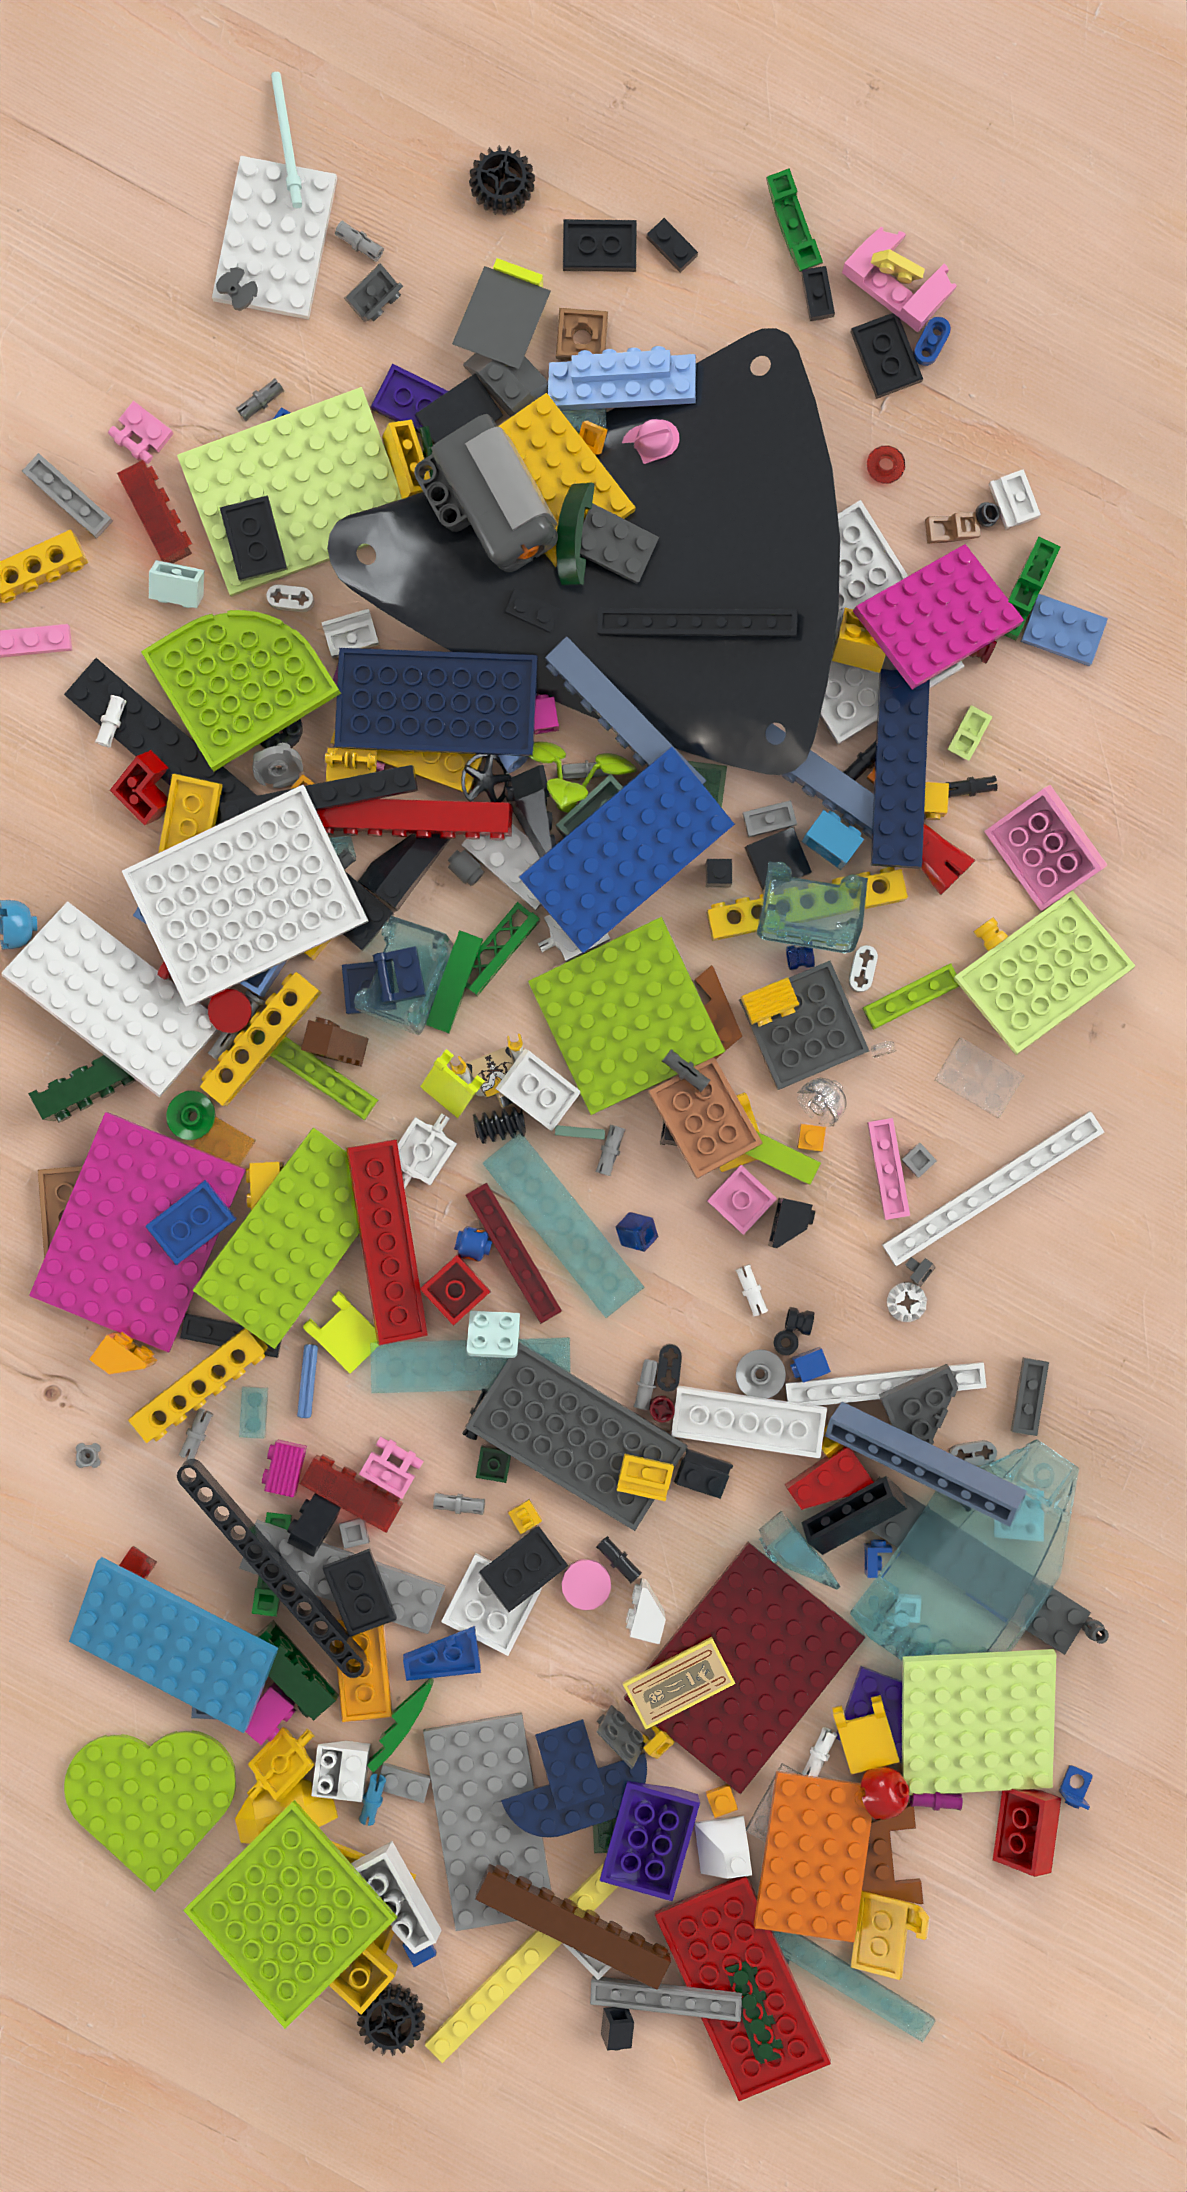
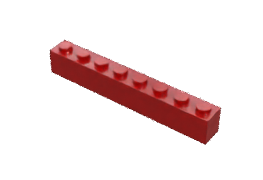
M375 799L317 811L328 835H334V831H343V835L357 836L358 832H367L368 836L375 837L382 836V833H392L393 837H407V833L416 834V837L431 838V834H441V838L455 839L456 835H465L466 839L478 840L480 836H490L491 840H505V836L512 837L513 806L510 803Z

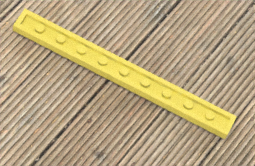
M603 1863L568 1898L584 1911L587 1909L594 1911L618 1887L599 1880ZM536 1930L425 2041V2046L443 2063L562 1942Z

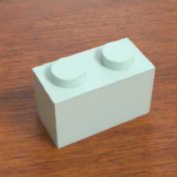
M156 560L149 571V598L162 603L179 604L186 608L198 607L204 596V570Z

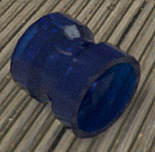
M805 943L801 947H796L795 945L786 946L789 970H797L799 966H805L806 968L815 967L812 943Z

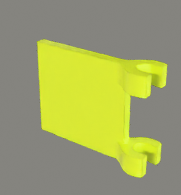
M446 1049L440 1058L436 1059L433 1064L434 1066L420 1087L456 1118H459L485 1081L478 1075L469 1084L462 1080L447 1067L454 1055Z
M338 1291L332 1297V1301L341 1309L322 1328L311 1318L303 1325V1328L349 1373H352L379 1345L377 1344L375 1327L350 1303L341 1291Z

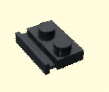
M686 1448V1455L681 1461L674 1483L721 1499L729 1479L728 1474L733 1465L730 1462Z

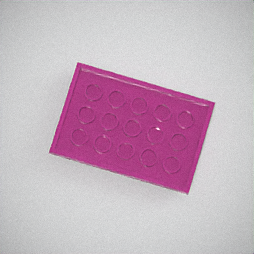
M966 544L860 603L853 610L854 614L911 689L916 688L1020 626L1024 621Z

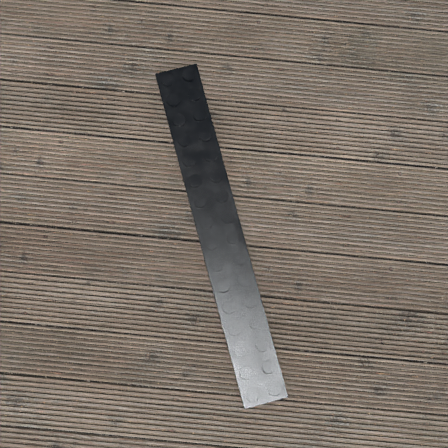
M95 658L65 692L64 695L100 726L102 725L101 717L107 711L111 695L126 700L127 702L119 720L121 725L116 729L114 738L135 756L152 750L168 767L161 777L168 785L171 784L172 774H179L223 784L219 803L257 796L223 766L213 771L199 747L191 738L99 659ZM220 804L218 807V813L215 824L216 826L223 823ZM346 872L369 922L343 935L363 951L394 916V913Z

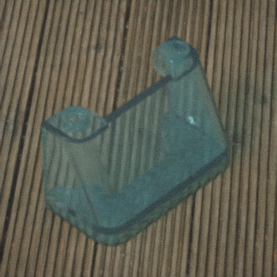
M769 862L757 935L768 941L839 953L854 951L863 928L868 878L848 875L841 880L840 885L791 877L792 871L785 863Z
M390 916L389 921L385 922L382 928V936H384L386 943L383 952L417 947L426 996L391 1004H381L380 996L382 991L378 970L376 969L370 987H365L362 991L359 990L354 1000L355 1008L362 1013L400 1029L420 1035L428 1020L454 945L446 933ZM393 961L386 962L392 993H397L399 989Z

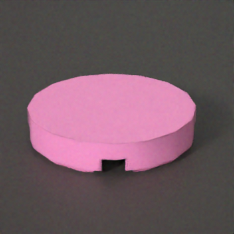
M580 1559L572 1563L564 1572L562 1592L566 1600L575 1608L592 1610L601 1606L609 1597L611 1590L610 1575L607 1569L598 1561Z

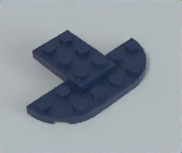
M583 1719L535 1734L549 1784L502 1799L501 1802L510 1819L525 1832L547 1838L563 1836L616 1818L627 1781L646 1782L645 1753L640 1754L632 1769L624 1760L597 1768Z

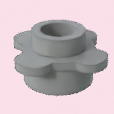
M97 1443L92 1445L78 1444L76 1446V1465L79 1468L88 1466L97 1468L101 1463L99 1459L100 1445Z

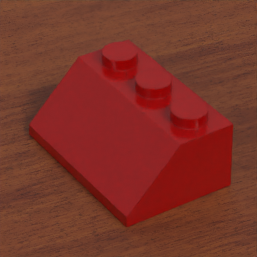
M1036 1789L1002 1791L993 1861L1034 1877L1050 1874L1052 1872L1062 1798Z

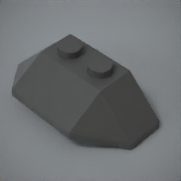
M477 353L463 364L471 375L474 373L477 375L487 392L510 417L545 393L548 394V381L525 356L519 369Z

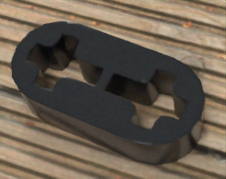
M666 1344L659 1352L657 1384L666 1392L675 1390L680 1381L682 1354L679 1347L675 1344ZM669 1348H672L673 1352L678 1355L677 1358L672 1359V1366H667V1357L663 1356L664 1353L669 1351ZM667 1369H671V1377L675 1379V1382L670 1383V1387H666L665 1382L661 1381L662 1377H666Z

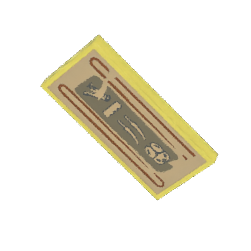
M712 1637L623 1682V1686L645 1730L735 1684Z

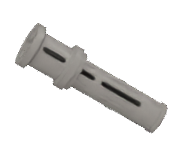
M247 990L245 994L252 1007V1018L261 1005L264 1006L265 1001ZM241 1031L231 1034L222 1032L208 1054L218 1060L225 1050H229L234 1043L235 1037Z

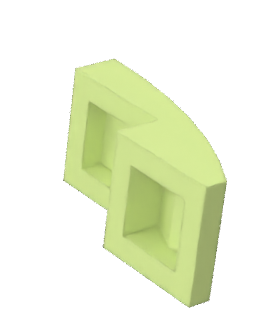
M970 705L947 750L970 761L993 716Z

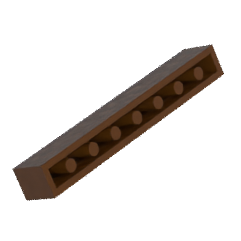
M489 1864L476 1891L475 1900L658 1990L671 1963L670 1953L667 1948L658 1943L653 1945L645 1941V1938L636 1932L630 1934L622 1930L623 1927L614 1921H609L608 1923L600 1919L596 1912L589 1909L584 1911L578 1908L577 1904L567 1898L562 1900L554 1896V1892L545 1887L540 1889L532 1885V1882L526 1877H516L510 1874L509 1870L501 1865L494 1866Z

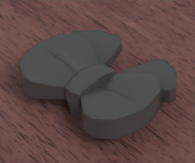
M235 267L230 268V272L223 274L218 279L216 287L220 294H229L232 298L233 308L241 311L251 304L253 296H257L258 287L255 281H251L241 287L239 282L242 280L245 272L243 269Z

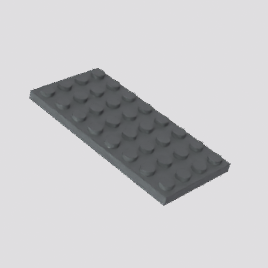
M519 1341L517 1356L506 1360L465 1426L466 1429L634 1531L655 1499L616 1490L624 1453L670 1463L675 1468L688 1447L684 1442L671 1436V1434Z

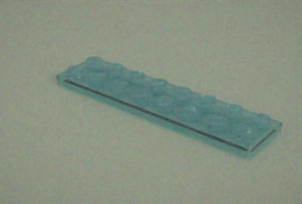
M520 1133L482 1163L605 1318L644 1288V1285L528 1140L522 1137Z
M570 1337L518 1339L519 1342L570 1372ZM467 1340L407 1341L384 1345L371 1342V1393L482 1390V1388L488 1390L508 1358L469 1356L467 1354Z

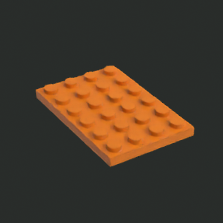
M776 1771L754 1919L755 1928L855 1942L872 1816L867 1812L863 1804L862 1796L866 1795L865 1787L861 1788V1783Z

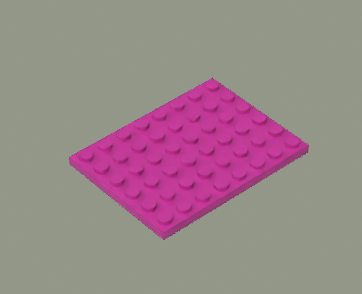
M105 1112L29 1296L119 1333L124 1332L131 1338L169 1353L195 1293L193 1288L201 1279L219 1233L178 1265H175L145 1226L204 1180L208 1181L230 1209L246 1169L117 1115Z

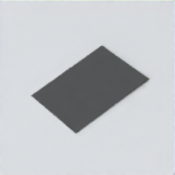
M484 266L452 344L519 369L551 290Z

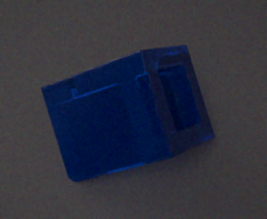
M629 1212L615 1226L621 1245L645 1252L659 1237L652 1217Z

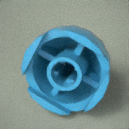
M0 900V933L3 935V940H0L1 948L3 950L21 948L31 940L32 932L37 931V917L31 915L30 909L24 903L15 900Z

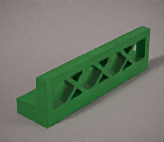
M519 902L513 906L479 949L476 959L478 958V965H474L473 968L479 969V976L472 985L468 983L466 986L472 993L478 997L539 924L540 918L533 912H529ZM519 909L528 918L521 926L513 927L512 916ZM509 921L510 927L503 928ZM500 931H510L511 938L505 945L497 946V934ZM493 940L494 946L487 947ZM484 950H494L495 957L489 964L481 965L480 955Z

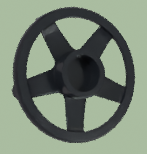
M477 754L466 763L462 771L461 786L463 793L469 802H475L474 799L485 791L491 802L501 803L505 799V787L508 786L511 775L506 771L497 755ZM486 757L483 771L470 766L476 759ZM493 759L499 763L504 774L494 775L492 773ZM466 773L474 778L475 787L470 794H468L465 786ZM505 782L503 792L497 799L494 785Z

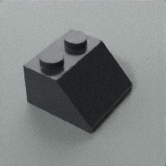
M779 1197L768 1246L778 1248L807 1230L808 1224L812 1225L815 1217V1210H812L813 1205Z

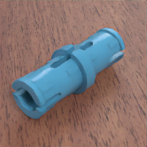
M377 1774L371 1775L368 1790L363 1795L362 1802L364 1805L359 1817V1821L363 1825L366 1824L367 1817L369 1818L368 1826L375 1823L377 1810L382 1804L383 1798L381 1795L386 1778L381 1774L378 1783L376 1781Z

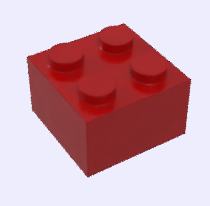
M458 1254L420 1288L453 1326L491 1292L488 1286Z

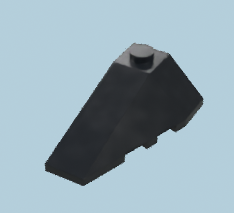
M544 765L536 766L512 777L508 786L505 787L506 801L510 802L513 806L516 818L540 858L556 845L554 834H550L553 820L552 812L546 809L547 797H550L547 789Z
M411 834L375 859L358 882L398 911L450 839L441 838V834H431V838L416 837V834Z

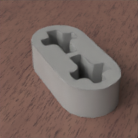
M987 1440L956 1444L949 1450V1453L952 1455H957L960 1449L963 1453H970L971 1456L963 1457V1460L975 1466L992 1463L997 1456L996 1447ZM984 1445L991 1450V1453H988L985 1459L980 1454L975 1455V1452L983 1450L982 1446Z

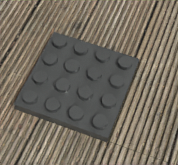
M827 961L789 978L799 1002V1006L794 1008L796 1012L783 1018L781 1014L771 1017L773 1022L761 1027L757 1023L751 1025L742 1000L739 999L777 1090L869 1052V1048L831 961Z

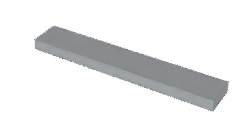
M593 1976L591 1979L590 2004L740 2022L742 1993L660 1984L658 1990L640 1981L601 1977L597 1980Z

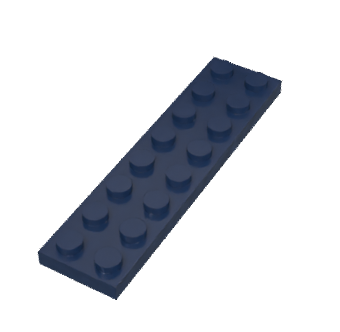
M881 669L879 673L871 866L920 869L922 867L930 679L911 689L898 670Z

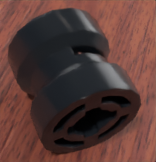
M789 1307L785 1331L794 1332L797 1329L801 1334L810 1336L815 1313L808 1310L799 1313L797 1308Z

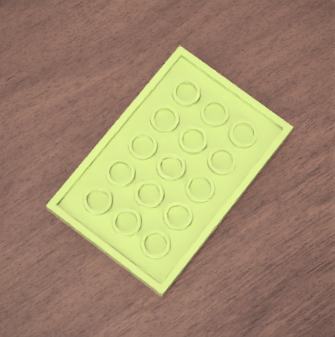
M1072 890L957 974L954 980L1014 1054L1018 1055L1133 970L1135 964Z

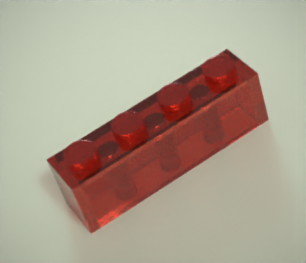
M141 460L118 472L117 475L161 560L173 564L191 555L192 552L189 545L192 542L186 530L181 532L177 524L181 523V520L175 509H169L167 502L170 499L163 487L158 488L155 481L159 477L153 466L147 467L144 460Z
M325 1454L321 1456L316 1455L299 1484L387 1533L403 1505V1502L399 1501L400 1498L389 1491L386 1493L378 1489V1485L368 1479L364 1481L356 1477L357 1472L346 1466L343 1469L334 1464L335 1460Z

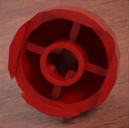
M889 1767L870 1769L863 1775L861 1788L865 1787L866 1796H862V1800L867 1812L874 1819H891L899 1816L905 1810L909 1801V1787L904 1777L898 1771Z

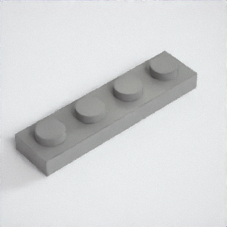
M39 453L22 470L29 479L96 539L113 522L102 509Z

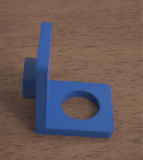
M1069 1765L1059 1789L1066 1804L1077 1809L1082 1807L1089 1810L1090 1805L1084 1797L1093 1777L1091 1773ZM1075 1774L1081 1775L1084 1779L1083 1785L1079 1788H1073L1070 1785V1778Z

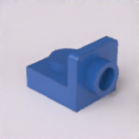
M873 1539L871 1543H864V1573L867 1578H878V1571L882 1570V1557L878 1556V1553H892V1546L886 1543V1540Z

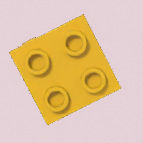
M328 748L325 754V763H327L326 782L376 772L377 750Z

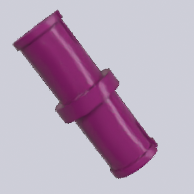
M913 1793V1795H910V1806L929 1807L934 1811H939L940 1808L961 1811L963 1798L961 1793Z

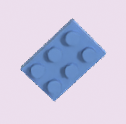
M1038 594L1020 642L1091 666L1108 618Z

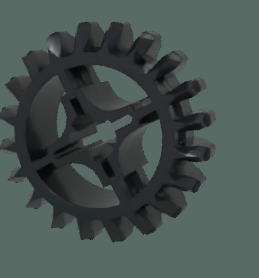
M499 145L497 151L493 152L489 147L488 155L480 153V161L474 160V168L470 170L469 186L472 188V196L477 197V204L481 205L484 203L486 211L492 207L495 215L498 213V210H502V213L506 215L507 209H511L515 213L517 211L516 205L523 208L525 206L524 200L530 201V192H533L535 189L533 184L535 175L532 173L533 166L527 164L528 158L526 156L520 157L519 150L511 153V147L508 146L506 151H502ZM509 167L515 169L520 174L521 178L516 177V174L511 173L509 171ZM504 174H505L504 182H501V185H500V188H499L500 179H503ZM483 183H487L489 187L494 188L495 194L489 192Z
M389 1983L386 1990H383L362 2014L358 2013L360 2018L357 2020V2025L362 2027L359 2031L360 2036H366L364 2040L365 2045L372 2042L373 2051L377 2050L378 2047L382 2048V2056L386 2053V2050H390L391 2055L394 2056L396 2049H399L402 2054L406 2051V2046L412 2049L415 2043L414 2040L418 2041L421 2038L420 2031L424 2030L425 2024L422 2021L425 2020V2013L421 2012L423 2004L416 2003L418 2001L417 1994L409 1996L410 1988H407L405 1992L401 1991V1984H398L396 1989H392V1985ZM392 2003L399 2004L401 2007H396ZM381 2005L382 2015L378 2016L377 2020L372 2021V2012ZM411 2017V2026L401 2034V2024ZM381 2032H386V2033H388L390 2036L384 2035V2034H382Z

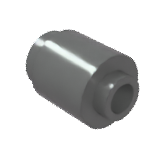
M457 850L448 859L450 863L448 868L464 884L468 883L470 886H473L485 873L481 869L482 866L465 850L461 853Z

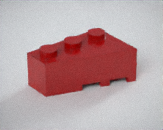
M844 1446L831 1457L825 1456L787 1482L785 1486L798 1506L803 1510L848 1497L874 1482L853 1451Z

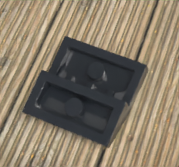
M794 827L744 847L763 892L812 873Z

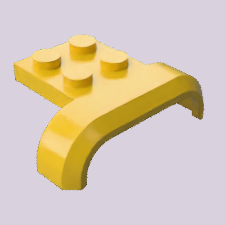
M862 1891L851 1968L900 1980L903 1973L907 1930L915 1932L916 1938L926 1940L929 1925L928 1914L922 1907L914 1903Z

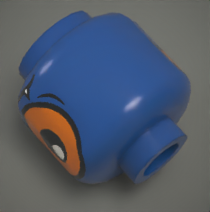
M465 1227L463 1231L458 1232L454 1250L458 1251V1255L461 1258L480 1262L484 1255L489 1256L492 1241L488 1240L487 1231Z

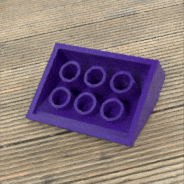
M627 1781L599 1880L673 1901L700 1806L698 1794L675 1787Z

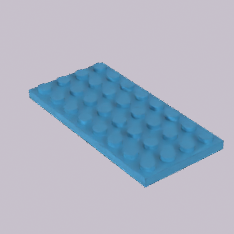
M103 1557L96 1562L69 1640L70 1643L242 1733L248 1729L279 1649Z

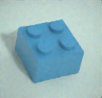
M823 810L801 842L842 870L864 839L860 837L862 833L851 825L847 827L841 823V818L832 811L827 813Z

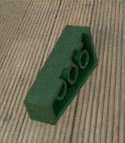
M103 1055L91 1062L93 1066L88 1068L86 1065L72 1071L69 1074L71 1078L67 1080L65 1077L59 1080L56 1079L48 1083L47 1090L43 1092L34 1090L28 1093L42 1120H57L60 1123L72 1116L70 1112L78 1108L82 1111L94 1104L92 1100L99 1096L102 1099L115 1093L114 1088L121 1084L124 1087L135 1082L136 1079Z
M274 1620L256 1635V1637L279 1648L268 1676L282 1689L288 1698L298 1705L300 1712L305 1717H310L314 1721L337 1700L339 1694Z

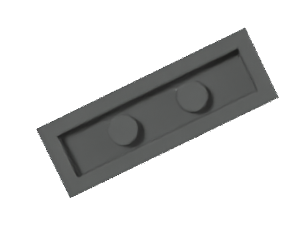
M1023 1357L1011 1426L1012 1432L1033 1436L1038 1435L1049 1362Z

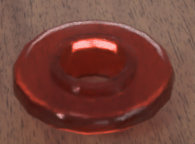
M890 445L880 446L869 454L867 470L875 481L882 484H891L903 475L905 459L897 448ZM883 458L890 459L893 463V468L890 470L883 469L879 464L880 460Z

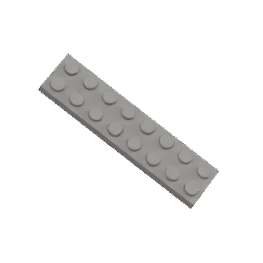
M256 1520V1527L316 1596L335 1602L322 1567L323 1565L351 1556L354 1553L322 1543L315 1556L312 1557L287 1543L290 1534L286 1529ZM250 1546L254 1553H262L260 1546ZM243 1558L239 1569L258 1575ZM375 1561L397 1616V1619L392 1622L428 1634L445 1590V1585ZM275 1564L267 1565V1569L270 1572L279 1571ZM285 1583V1585L294 1587L291 1583Z

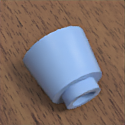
M497 755L508 773L520 768L529 758V756Z

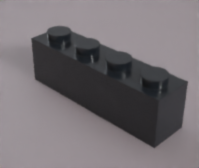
M885 1476L801 1523L807 1543L824 1555L907 1509L901 1489Z

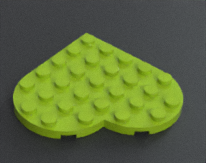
M194 1730L171 1732L159 1738L151 1746L138 1738L125 1734L104 1735L87 1743L72 1759L65 1776L64 1793L68 1808L78 1823L155 1892L229 1808L236 1791V1769L226 1748L218 1740L203 1732Z

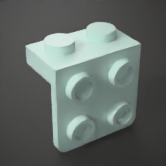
M470 1311L467 1354L469 1356L515 1358L517 1356L520 1333V1313Z

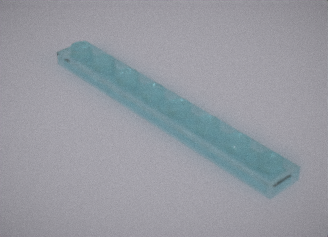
M773 1931L784 1957L919 2041L923 2042L936 2021L932 2015L858 1969L851 1968L850 1964L803 1935Z

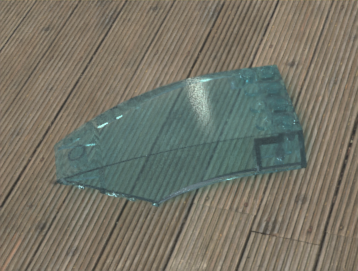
M1037 1439L1026 1444L1024 1448L1009 1452V1455L997 1461L993 1460L980 1466L979 1468L1027 1490L1022 1506L1010 1527L935 1491L908 1535L879 1573L878 1578L873 1581L850 1611L851 1616L871 1640L902 1661L903 1657L1012 1651L1036 1617L1061 1575L1079 1473L1077 1466Z

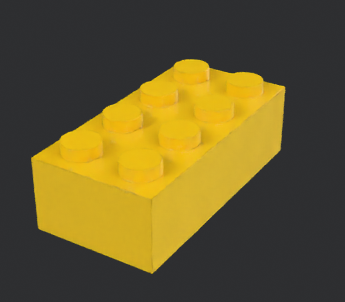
M372 1942L329 1986L359 2014H362L395 1977L398 1965Z

